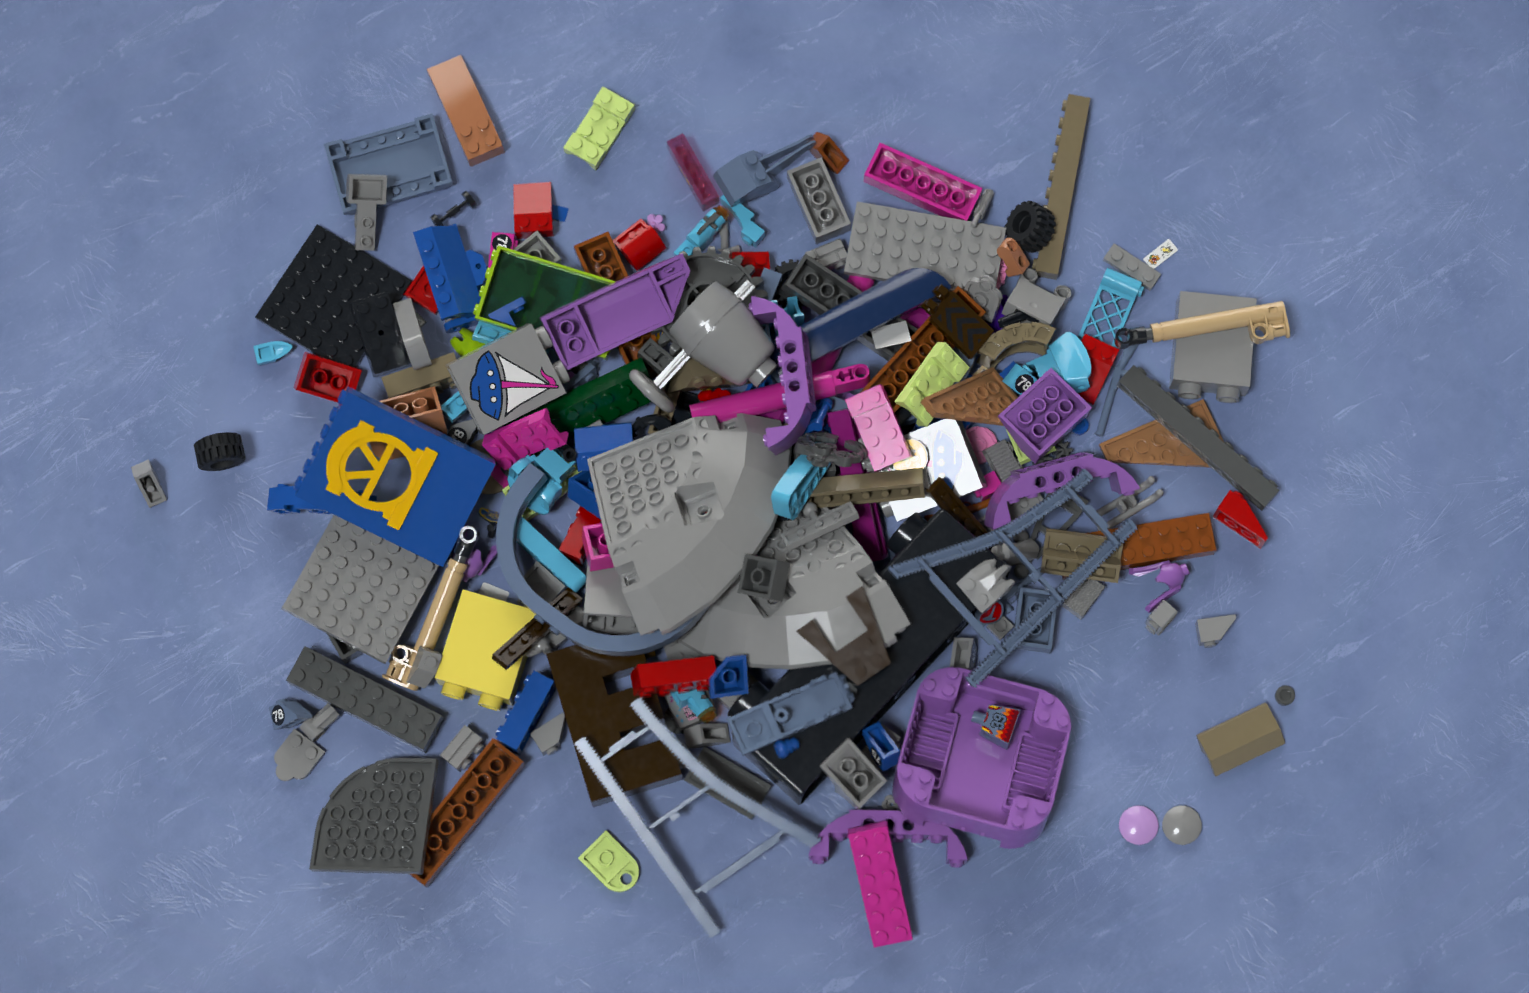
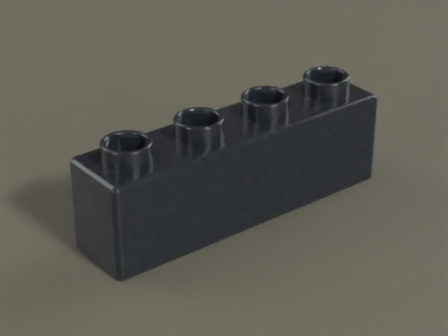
M939 509L928 521L919 513H913L899 526L886 544L896 556L878 575L882 580L886 581L910 622V625L903 632L894 634L897 642L885 647L891 663L860 685H856L845 675L849 691L853 693L855 699L851 703L852 709L786 738L788 740L797 738L800 743V747L789 753L786 758H779L774 750V743L744 755L798 805H801L827 777L820 765L847 738L856 746L864 737L862 730L877 723L951 644L954 637H957L969 624L929 580L930 575L925 569L920 572L917 571V573L913 572V574L906 575L905 577L902 576V578L899 577V579H896L888 570V566L892 567L896 563H903L906 560L910 561V559L917 558V556L921 557V555L928 553L932 554L933 551H939V549L946 547L950 548L954 544L957 545V543L961 544V542L975 539L973 534L944 509ZM986 548L980 552L978 551V553H971V555L960 557V559H953V561L946 563L942 562L939 566L931 567V570L974 617L977 607L956 583L985 560L995 559V567L997 569L1005 564L992 551ZM1010 570L1008 571V573H1007L1006 576H1005V578H1007V579H1008ZM834 664L789 669L770 690L761 682L756 681L748 688V694H742L729 709L727 715L732 717L763 702L770 701L772 698L782 696L786 692H791V690L809 684L811 680L817 679L822 675L827 676L834 672L837 675H843L844 673ZM732 732L733 745L741 752Z

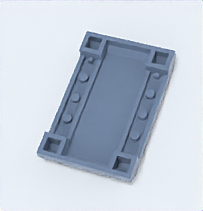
M433 114L414 118L415 121L360 137L345 141L339 139L324 144L344 215H355L357 205L346 201L348 174L387 176L386 204H377L376 208L443 190L453 184Z

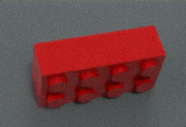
M714 656L637 664L630 673L634 696L649 698L652 696L651 694L667 696L675 691H678V694H684L692 689H697L698 692L709 690V678L716 670Z

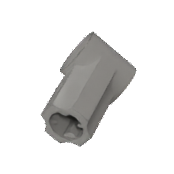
M328 703L315 716H312L313 718L304 721L300 729L312 742H315L340 715Z

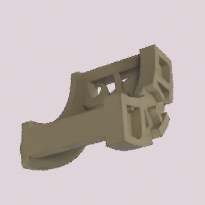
M1019 322L1005 326L1003 329L993 333L979 349L978 353L981 355L976 363L990 369L992 367L995 368L1006 357L1017 353L1025 352L1044 356L1049 348L1048 345L1052 343L1056 328L1037 322Z

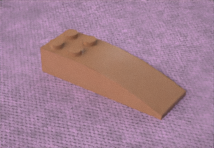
M459 55L428 68L427 72L469 166H475L505 153L501 140L462 56Z

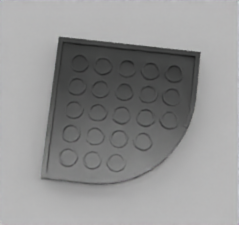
M389 758L376 761L375 764L367 767L363 766L346 777L330 794L329 801L320 812L315 829L309 869L317 872L423 874L439 761L435 758Z

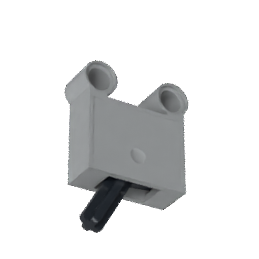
M1027 268L1023 274H1020L1014 290L1005 303L1001 313L1005 316L998 319L999 327L1004 328L1019 322H1037L1052 326L1059 312L1066 308L1071 297V290L1064 285H1059L1052 294L1034 285L1038 275L1035 270Z

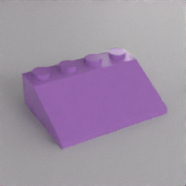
M1050 368L1001 412L998 418L1021 451L1036 464L1088 416L1092 407Z

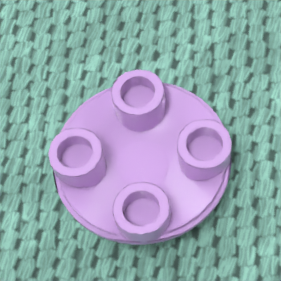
M1133 806L1121 815L1119 831L1128 842L1135 845H1144L1156 836L1158 820L1150 809L1144 806Z

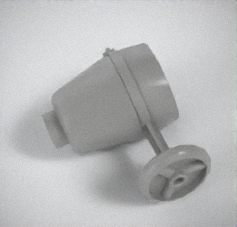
M747 279L733 293L717 281L713 282L690 304L669 330L670 335L682 348L681 352L654 381L642 372L635 369L629 373V377L633 384L650 401L667 413L673 412L675 406L662 388L690 358L736 386H742L750 381L756 388L759 387L778 365L770 358L774 353V344L743 302L755 286Z

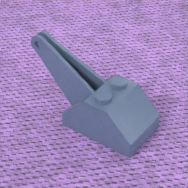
M808 135L765 156L754 150L737 156L719 168L713 177L730 206H736L777 190L780 184L775 176L806 151L814 147L817 142L812 140V135ZM789 154L788 156H786L785 158H783L782 160H780L779 162H777V163L774 164L773 166L769 167L768 164H770V163H772V162H774V161L780 159L781 157H783V156Z

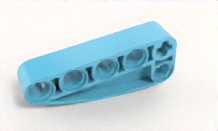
M801 454L788 468L772 492L771 501L774 513L794 520L832 462H829L828 467H817L808 462V455Z
M522 517L519 523L516 543L566 587L577 593L586 583V575Z

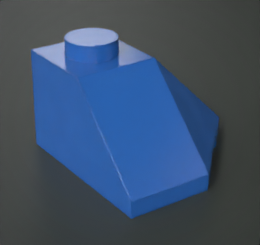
M745 654L726 657L709 678L711 699L748 694L747 659Z

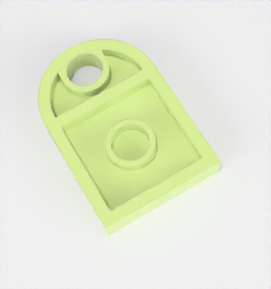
M607 831L578 857L603 885L611 891H628L638 881L639 867L637 862ZM624 874H629L632 877V881L628 885L621 883V877Z

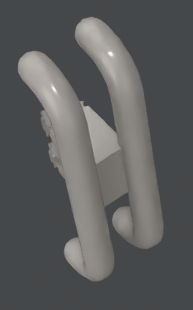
M1153 476L1148 477L1146 481L1139 485L1140 489L1134 490V494L1128 496L1121 495L1097 510L1100 516L1115 508L1120 512L1118 516L1106 522L1108 524L1107 529L1113 528L1163 496V490L1158 489L1154 494L1137 504L1134 496L1154 484L1155 478Z

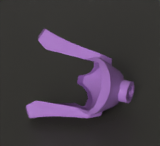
M496 545L490 548L483 563L479 549H475L471 553L470 558H467L465 562L468 566L463 573L462 581L467 583L469 578H473L476 575L481 576L491 560L497 555Z
M1168 560L1149 566L1129 568V574L1135 576H1142L1160 568V573L1155 580L1157 583H1165L1170 588L1169 591H1165L1159 597L1150 601L1145 607L1148 613L1154 611L1162 600L1166 601L1180 591L1185 576L1189 574L1185 563L1179 565Z

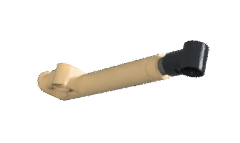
M1283 301L1170 320L1160 322L1159 324L1153 323L1150 324V328H1145L1144 326L1130 329L1120 328L1115 335L1114 343L1118 348L1126 349L1132 345L1147 343V340H1152L1155 343L1161 340L1166 341L1247 326L1251 341L1255 344H1262L1265 341L1274 340L1275 337L1285 336L1290 338V328ZM1261 330L1264 333V336L1258 337L1255 334V331ZM1120 335H1125V336H1127V337H1128V341H1126V342L1120 341V340H1119V336H1120Z
M465 526L461 529L460 537L454 549L455 556L453 559H449L448 567L445 569L414 648L405 644L395 646L389 659L390 665L386 674H382V678L405 688L418 691L419 686L407 683L406 681L419 646L432 650L436 646L463 579V573L467 569L466 559L470 558L476 541L480 536L479 530L475 526ZM468 529L474 532L472 540H468L465 536ZM399 648H403L406 652L403 659L397 655Z

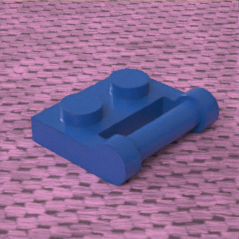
M824 398L816 402L817 411H813L810 422L802 436L805 433H811L813 430H822L825 416L833 405L831 399Z

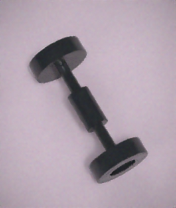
M464 191L461 194L465 200L460 205L456 204L440 219L433 214L430 216L431 221L435 226H444L442 222L460 212V208L466 204L472 209L475 208L477 204L467 191Z

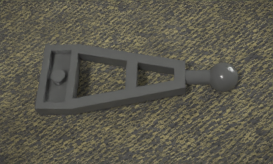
M1076 494L1084 502L1085 505L1088 504L1089 501L1087 499L1080 496L1079 494ZM1072 498L1059 506L1072 514L1059 530L1066 531L1083 512ZM1044 516L1035 524L1030 537L1034 541L1038 532L1044 535L1046 533V527L1041 525ZM1043 547L1039 550V553L1036 558L1037 560L1043 554ZM1023 563L1015 566L1014 575L1017 578L1024 579L1028 576L1029 570Z

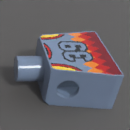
M989 705L986 714L974 710L971 722L982 725L979 732L980 736L1007 749L1020 710Z

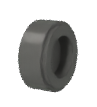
M1281 686L1275 692V700L1282 706L1290 705L1295 699V692L1289 686Z

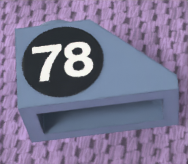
M280 699L276 701L275 705L269 707L274 730L289 729L313 718L312 714L297 701Z

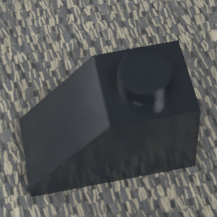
M689 391L682 392L674 410L671 426L692 418L689 405L700 403L698 394Z

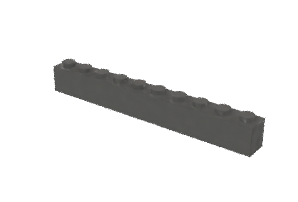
M1133 365L1118 381L1117 387L1263 511L1278 494L1277 484L1262 476L1263 473L1257 467L1253 468L1245 456L1242 454L1238 455L1233 451L1234 448L1228 442L1224 443L1219 439L1217 432L1213 429L1209 430L1204 426L1205 423L1202 419L1190 414L1188 407L1176 402V398L1170 392H1165L1161 389V385L1156 380H1151L1147 377V373L1141 367L1137 368Z

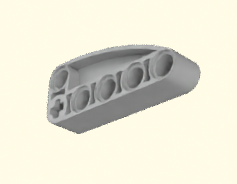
M408 298L393 303L403 342L413 370L432 365L412 299Z

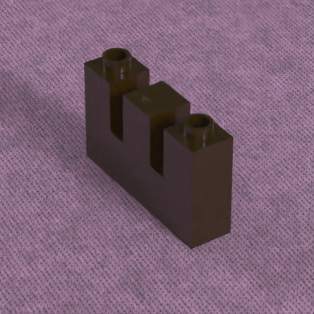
M573 645L546 654L574 745L581 738L587 737L588 743H592L590 747L594 746L592 750H596L595 753H598L597 756H601V759L610 752L609 748L621 740V738H624L632 731L638 733L648 726V724H645L646 721L642 722L643 718L639 719L641 715L637 716L638 712L635 713L636 709H633L634 706H630L632 702L640 698V696H634L633 688L608 695L604 683L630 676V673L637 664H646V659L656 656L655 650L639 655L611 656ZM651 694L652 696L649 698H642V700H645L644 703H647L646 706H649L648 709H651L650 712L654 711L653 715L656 714L655 718L659 717L660 723L664 722L663 725H665L664 715L657 694ZM661 740L626 751L623 747L602 762L605 763L604 766H607L606 769H610L608 773L612 772L611 776H614L615 782H619L617 786L621 785L620 789H623L622 792H625L624 795H628L627 797L683 780L680 769L687 768L685 767L686 764H682L683 761L680 762L681 758L677 759L678 755L674 756L675 752L671 753L672 750L666 747L667 744L663 745L664 741L660 742ZM574 746L592 806L597 807L613 802L614 798H610L612 794L608 795L610 791H606L605 785H601L603 781L599 782L601 778H597L596 772H592L594 768L590 769L591 765H588L587 759H583L585 755L581 756L582 752H579L580 749H576L578 746Z

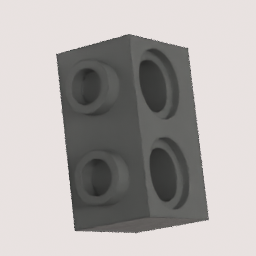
M651 338L638 351V358L642 357L644 363L658 375L674 359Z

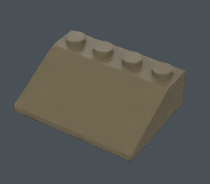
M690 358L677 372L667 392L675 393L739 386Z

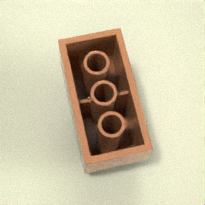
M435 386L379 401L447 435ZM370 442L373 453L381 458L387 443ZM395 447L389 460L405 457V455Z

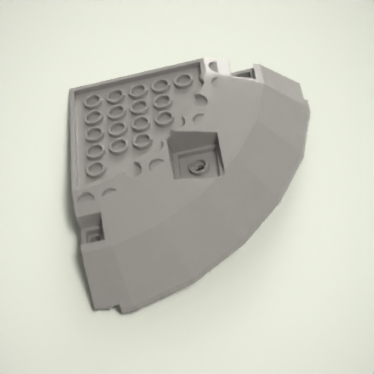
M738 413L736 418L719 423L715 415L693 417L587 459L607 547L614 568L620 575L624 597L641 636L651 634L657 629L660 630L662 635L670 633L715 603L741 575L745 554L756 556L774 528L778 517L774 513L772 506V492L791 465L792 446L784 452L774 455L764 445L763 435H766L765 428L782 426L780 420Z
M827 507L818 508L817 515L820 516L830 510ZM801 510L792 521H776L771 533L756 554L759 557L790 562L783 601L737 593L740 575L715 603L708 608L698 622L676 641L703 657L714 656V659L723 661L728 656L745 654L747 667L797 669L832 664L796 631L813 620L835 652L856 639L868 629L850 605L846 596L861 586L864 588L885 647L897 642L894 634L903 632L910 625V622L886 581L882 580L876 573L873 562L844 526L790 551L787 550L780 534L811 520Z

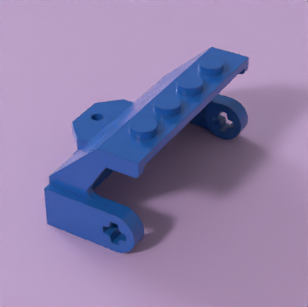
M456 224L430 226L413 232L441 320L459 317L444 324L446 333L460 331L463 327L467 329L476 326L479 321L475 319L473 311L476 303L479 304L481 299L479 296L481 286H485L487 280L485 278L487 267L483 255L473 250L465 251Z

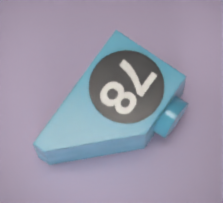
M1016 363L1002 382L1021 395L1037 379L1031 375L1033 371L1026 365L1021 367Z

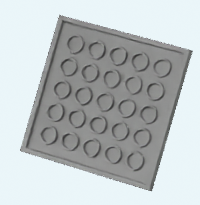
M333 515L282 606V610L386 664L439 565Z

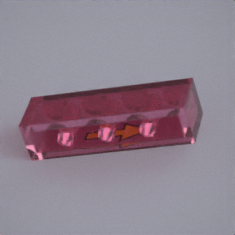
M682 133L667 141V149L702 211L719 203V195L685 135Z

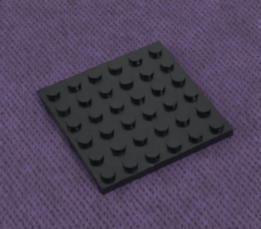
M317 224L255 318L315 355L357 368L365 355V351L350 309V303L387 291L394 310L393 303L401 301L412 280L367 253L355 250V246Z

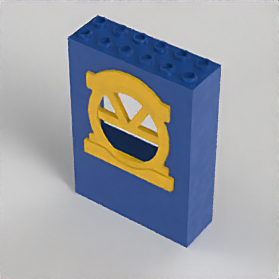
M347 387L346 391L342 389L337 399L338 407H333L329 415L330 422L328 425L325 424L320 432L321 440L320 442H315L311 450V455L313 456L311 460L307 458L303 466V476H298L294 484L295 496L443 567L460 535L461 529L468 520L496 465L494 458L350 387ZM368 442L387 443L379 462L368 447ZM359 447L374 470L347 472L345 467L349 455L355 448ZM396 447L405 455L411 468L410 483L405 492L394 500L387 502L370 501L369 498ZM370 478L361 496L348 483L349 479Z

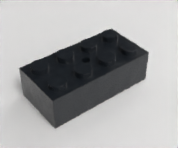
M388 292L351 302L350 309L373 378L409 367L411 362ZM383 331L384 335L380 336L378 332Z

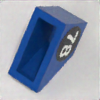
M879 722L862 730L871 757L882 772L898 764L900 750Z

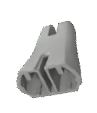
M1032 538L1013 543L1028 561L1037 558L1039 546ZM1005 543L1003 545H996L991 549L999 559L1011 566L1022 563Z

